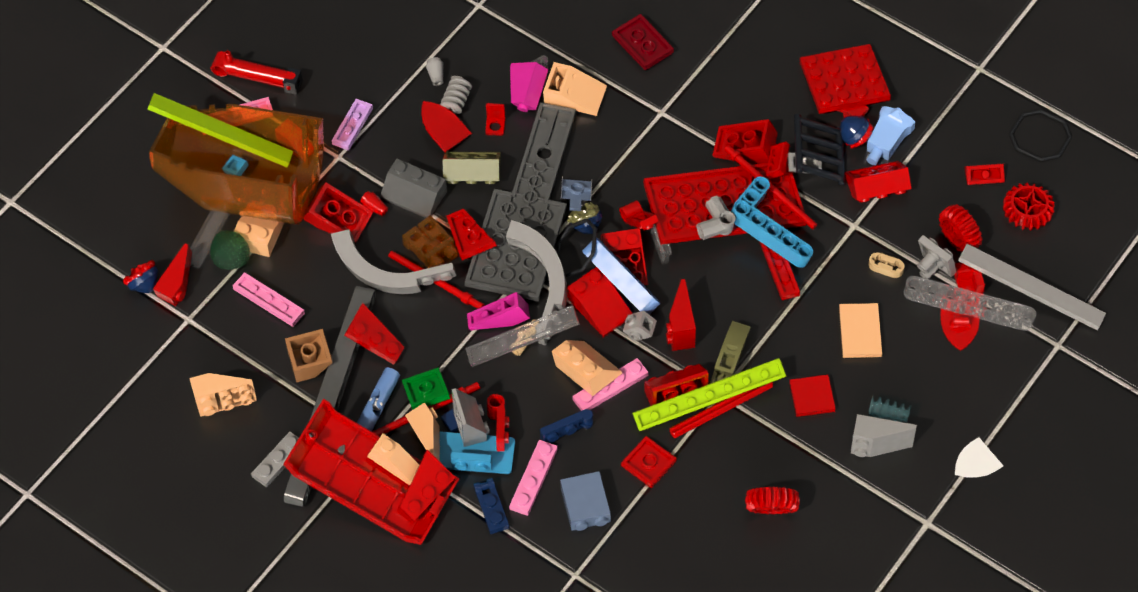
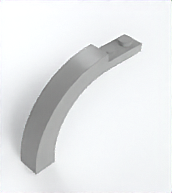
M511 220L506 234L508 244L522 248L534 255L548 273L549 295L536 334L538 343L546 345L547 340H550L552 337L553 322L557 321L558 311H565L567 303L566 276L555 249L547 239L533 228Z
M350 230L331 234L335 249L345 266L357 279L374 289L393 294H412L421 292L420 285L422 284L431 285L434 281H448L452 277L457 276L456 269L452 263L409 273L387 272L374 267L362 258L357 251Z

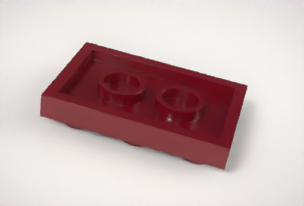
M641 14L612 31V36L644 70L674 53V48Z

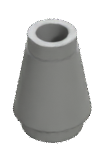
M438 57L428 59L426 69L434 86L444 83V63Z

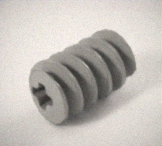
M452 76L440 105L446 107L454 114H460L465 105L464 102L467 100L466 96L469 95V90L472 89V85L460 76Z

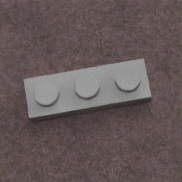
M289 431L251 473L252 478L268 487L284 470L285 466L283 463L299 438Z

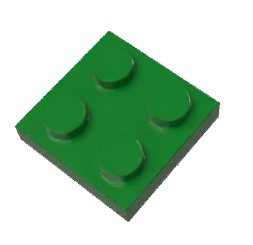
M439 367L402 380L412 410L423 403L428 407L450 399Z

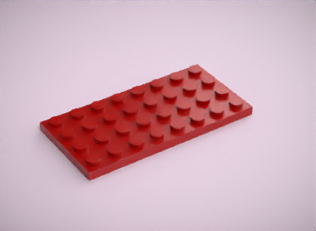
M787 160L785 174L768 180L805 212L793 173L788 172ZM768 163L752 165L767 178ZM742 166L644 178L643 184L651 212L656 214L659 221L655 223L660 245L701 240L696 228L697 224L712 219L710 212L705 206L706 202L711 197H721L727 209L731 212L735 202L755 178ZM769 190L756 207V209L784 228L807 225ZM734 224L731 234H719L711 238L746 234L747 232Z

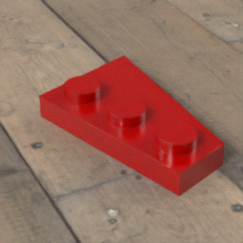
M464 209L446 215L462 260L497 246L496 242L487 235L485 230Z
M362 303L344 336L394 365L404 346Z

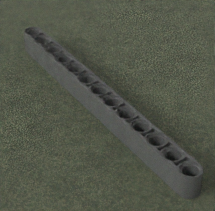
M361 286L355 287L331 357L332 364L327 368L311 418L323 399L329 401L335 410L338 411L360 346L344 336L362 303L372 311L376 298L375 289ZM291 474L284 494V503L305 507L312 487Z

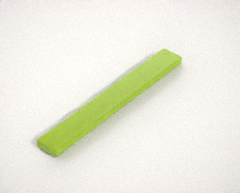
M156 93L151 98L148 106L150 111L284 167H288L293 154L292 150Z
M780 358L635 411L632 414L640 432L784 378L786 374Z

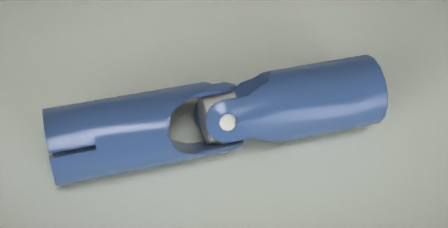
M388 367L384 369L357 421L358 424L371 432L400 378V374L396 370Z

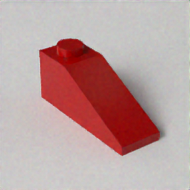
M185 243L153 288L157 297L175 307L184 299L187 291L192 251L188 244Z

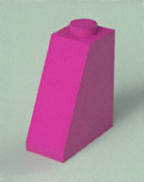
M537 62L511 63L510 65L511 103L523 112L536 110L548 73V69Z

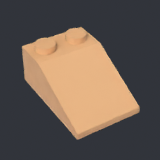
M253 201L237 222L232 234L234 248L270 257L289 209Z

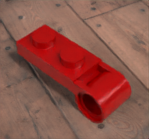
M637 200L619 208L622 219L631 226L648 230L654 227V223L659 222L656 214L643 211Z
M492 394L487 398V415L490 419L497 420L496 449L497 451H505V443H509V432H505V428H509V416H505L504 397L499 394Z

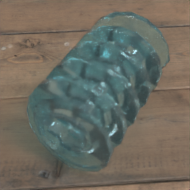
M873 395L868 416L907 423L912 405H909L907 409H905L904 403L897 407V401L890 405L889 399H886L883 404L881 397L875 402Z

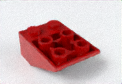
M640 228L601 234V241L644 285H648Z

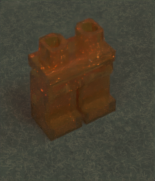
M431 215L417 224L418 228L415 226L402 235L403 245L408 250L410 249L427 268L444 265L445 261L442 259L444 256H447L450 260L458 257V250L454 246V239L447 234Z

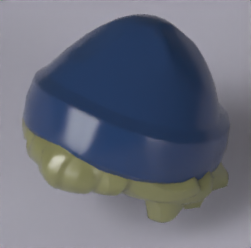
M590 202L581 206V211H572L568 216L567 222L573 224L587 218L597 227L598 231L603 215L599 206ZM587 222L573 227V229L583 234H593V229Z

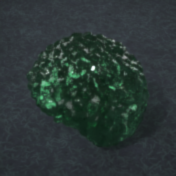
M225 230L215 235L210 246L211 259L220 269L233 270L240 268L247 263L250 257L248 243L239 233Z

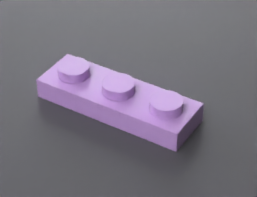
M355 99L334 135L332 145L349 151L370 115L373 105Z

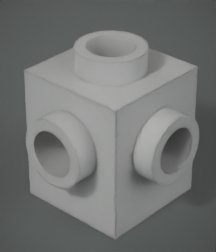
M645 311L630 314L625 320L623 332L635 341L652 337L657 320Z

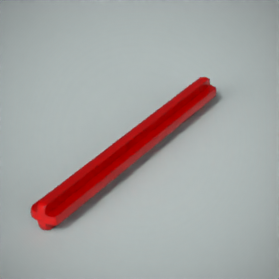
M773 382L718 402L672 426L670 434L673 438L683 435L773 387Z

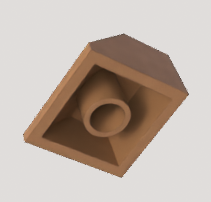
M323 329L285 338L296 382L315 378L332 364Z

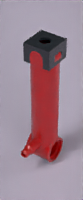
M229 50L218 52L210 68L215 75L220 77L227 75L281 87L284 88L286 93L297 95L303 82L301 70L289 67L287 71L233 58Z

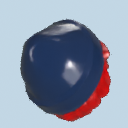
M861 115L845 117L841 121L840 132L846 146H850L853 149L863 145L868 140L873 131V126L869 123V119Z
M150 260L147 263L138 265L135 269L131 268V275L125 276L123 283L131 291L142 293L154 291L153 288L158 282L159 272L155 261Z

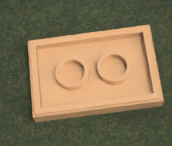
M878 303L839 304L843 358L882 357Z

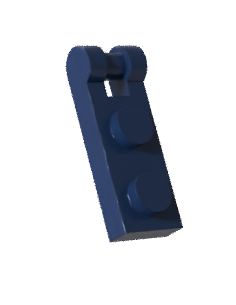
M585 409L540 429V438L542 441L552 443L557 441L559 437L575 433L580 428L589 429L593 426V413L591 410Z
M486 479V482L473 483L474 491L490 534L509 529V523L493 479ZM489 489L490 493L483 495L482 491Z

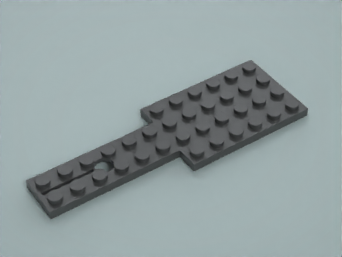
M540 102L513 191L508 192L494 189L482 228L496 242L497 246L472 257L465 279L466 287L504 295L518 292L524 299L539 302L547 271L534 255L522 248L509 245L506 234L511 220L520 222L539 232L555 249L567 209V203L552 201L550 198L575 119L576 109ZM545 148L550 150L551 156L542 159L537 153Z

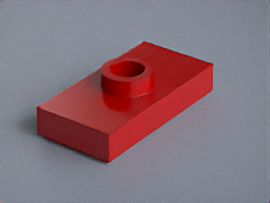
M786 141L771 146L766 171L768 179L785 174L790 146Z

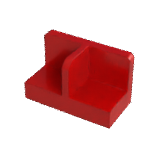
M961 262L955 263L956 273L954 277L960 297L983 295L985 283L982 273Z

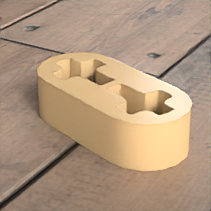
M878 252L871 254L869 258V268L874 272L892 278H899L904 272V263L900 259Z

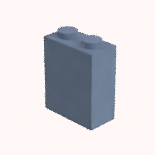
M599 471L560 480L561 492L571 531H581L595 525L604 526L611 522L610 510Z

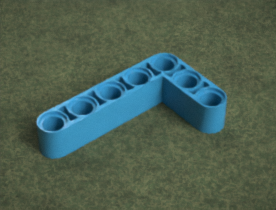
M756 177L738 198L731 210L735 215L734 224L793 265L800 268L805 267L813 254L812 247L756 209L770 187V182L767 178Z

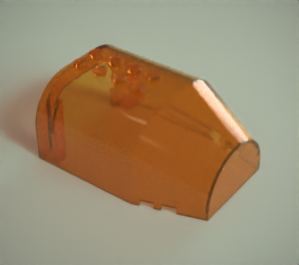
M226 104V108L215 109V105H209V109H197V105L187 106L292 150L293 154L288 167H284L170 118L166 119L149 151L151 167L157 174L203 209L295 225H299L302 222L320 178L324 152L323 118L237 104ZM232 155L246 160L249 164L241 176L226 174L222 170V167Z

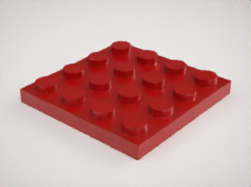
M870 44L800 57V65L819 114L889 101L891 99L890 92Z

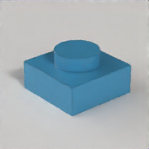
M232 155L222 167L224 173L239 179L249 164L246 160Z

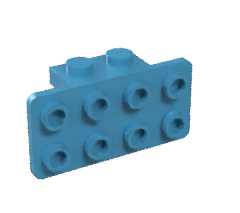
M439 432L440 462L447 469L510 474L512 472L515 439L513 437H509V443H505V451H497L496 436L487 435V441L464 447L460 433Z

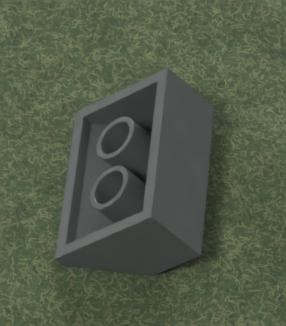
M396 159L387 173L380 199L430 219L447 193L446 179Z

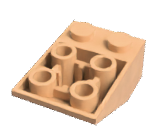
M554 62L543 91L544 103L576 109L577 112L597 116L607 85L572 66Z
M212 373L189 378L200 417L210 416L223 410L228 411L234 407L249 405L257 401L252 379Z

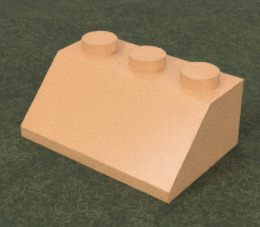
M566 340L552 350L556 367L592 396L622 374L620 369L585 341Z

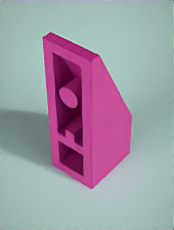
M515 292L468 313V328L470 330L517 325L530 319L528 303L518 292Z

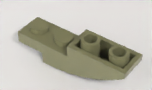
M732 321L715 364L710 383L734 375L751 329L750 326Z

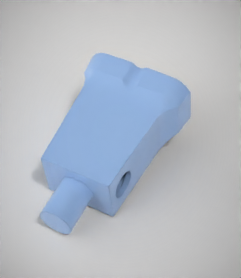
M887 106L881 108L879 120L867 142V151L870 154L866 160L869 164L876 165L880 158L889 160L903 139L915 129V121L900 108Z

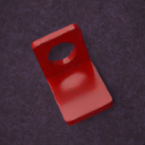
M487 103L485 134L503 136L505 105ZM497 123L501 127L499 130L493 131L490 129V125Z

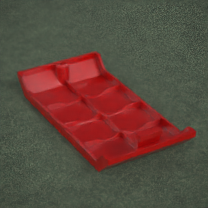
M323 399L283 465L294 477L405 542L421 545L459 478L455 476L456 478L413 521L399 508L409 485L367 457L380 436L337 412L329 401ZM345 445L344 453L340 454L337 449ZM409 454L420 465L421 460Z

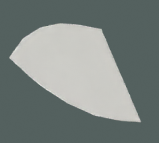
M978 437L964 447L959 454L955 466V475L963 477L986 476L1002 468L1003 465Z

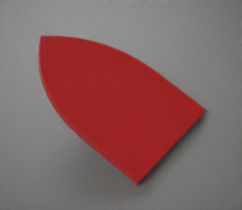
M422 102L421 115L423 124L429 135L445 153L472 134L462 121L446 107L433 102Z
M940 299L942 330L950 343L960 351L974 340L978 332L980 321L979 300Z

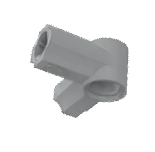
M718 196L711 197L705 206L710 212L712 219L698 223L696 226L698 235L703 240L719 234H731L735 223V215L727 209L722 198Z

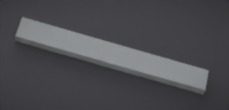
M966 244L958 260L1097 331L1105 317V312L969 244Z

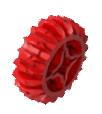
M1028 182L1025 186L1019 183L1017 187L1013 186L1004 198L1003 211H1005V217L1009 218V223L1015 222V227L1020 225L1022 230L1025 227H1028L1030 231L1033 227L1038 230L1040 225L1044 227L1054 214L1055 204L1052 201V195H1048V190L1043 191L1042 186L1036 187L1035 183L1032 186H1029Z
M953 204L946 207L939 214V226L942 228L945 238L957 251L962 253L966 244L975 248L982 244V233L979 231V226L964 207Z
M752 488L746 493L745 504L746 509L754 513L788 514L799 509L800 497L799 492L790 488Z

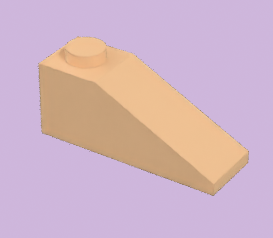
M423 403L405 416L425 449L429 450L440 461L439 424L436 421L438 415L433 407L429 409Z
M385 434L381 435L367 456L408 485L411 484L419 466L400 444Z

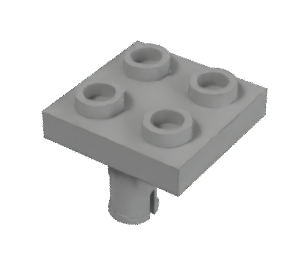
M923 235L918 240L922 256L924 257L917 264V267L921 270L919 272L920 276L928 281L938 269H941L952 277L956 273L953 254L946 248H940L934 239H928Z

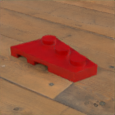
M429 450L425 451L414 478L399 505V508L413 521L456 478Z

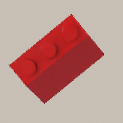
M899 161L845 172V178L851 195L859 202H867L873 197L885 198L891 193L903 194L906 193V190L911 189L908 167Z
M700 364L695 366L689 365L682 370L671 371L658 378H650L645 382L644 391L650 405H654L708 385L709 373Z

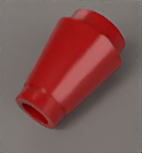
M367 191L360 200L363 206L378 215L384 216L388 211L389 207L374 192Z

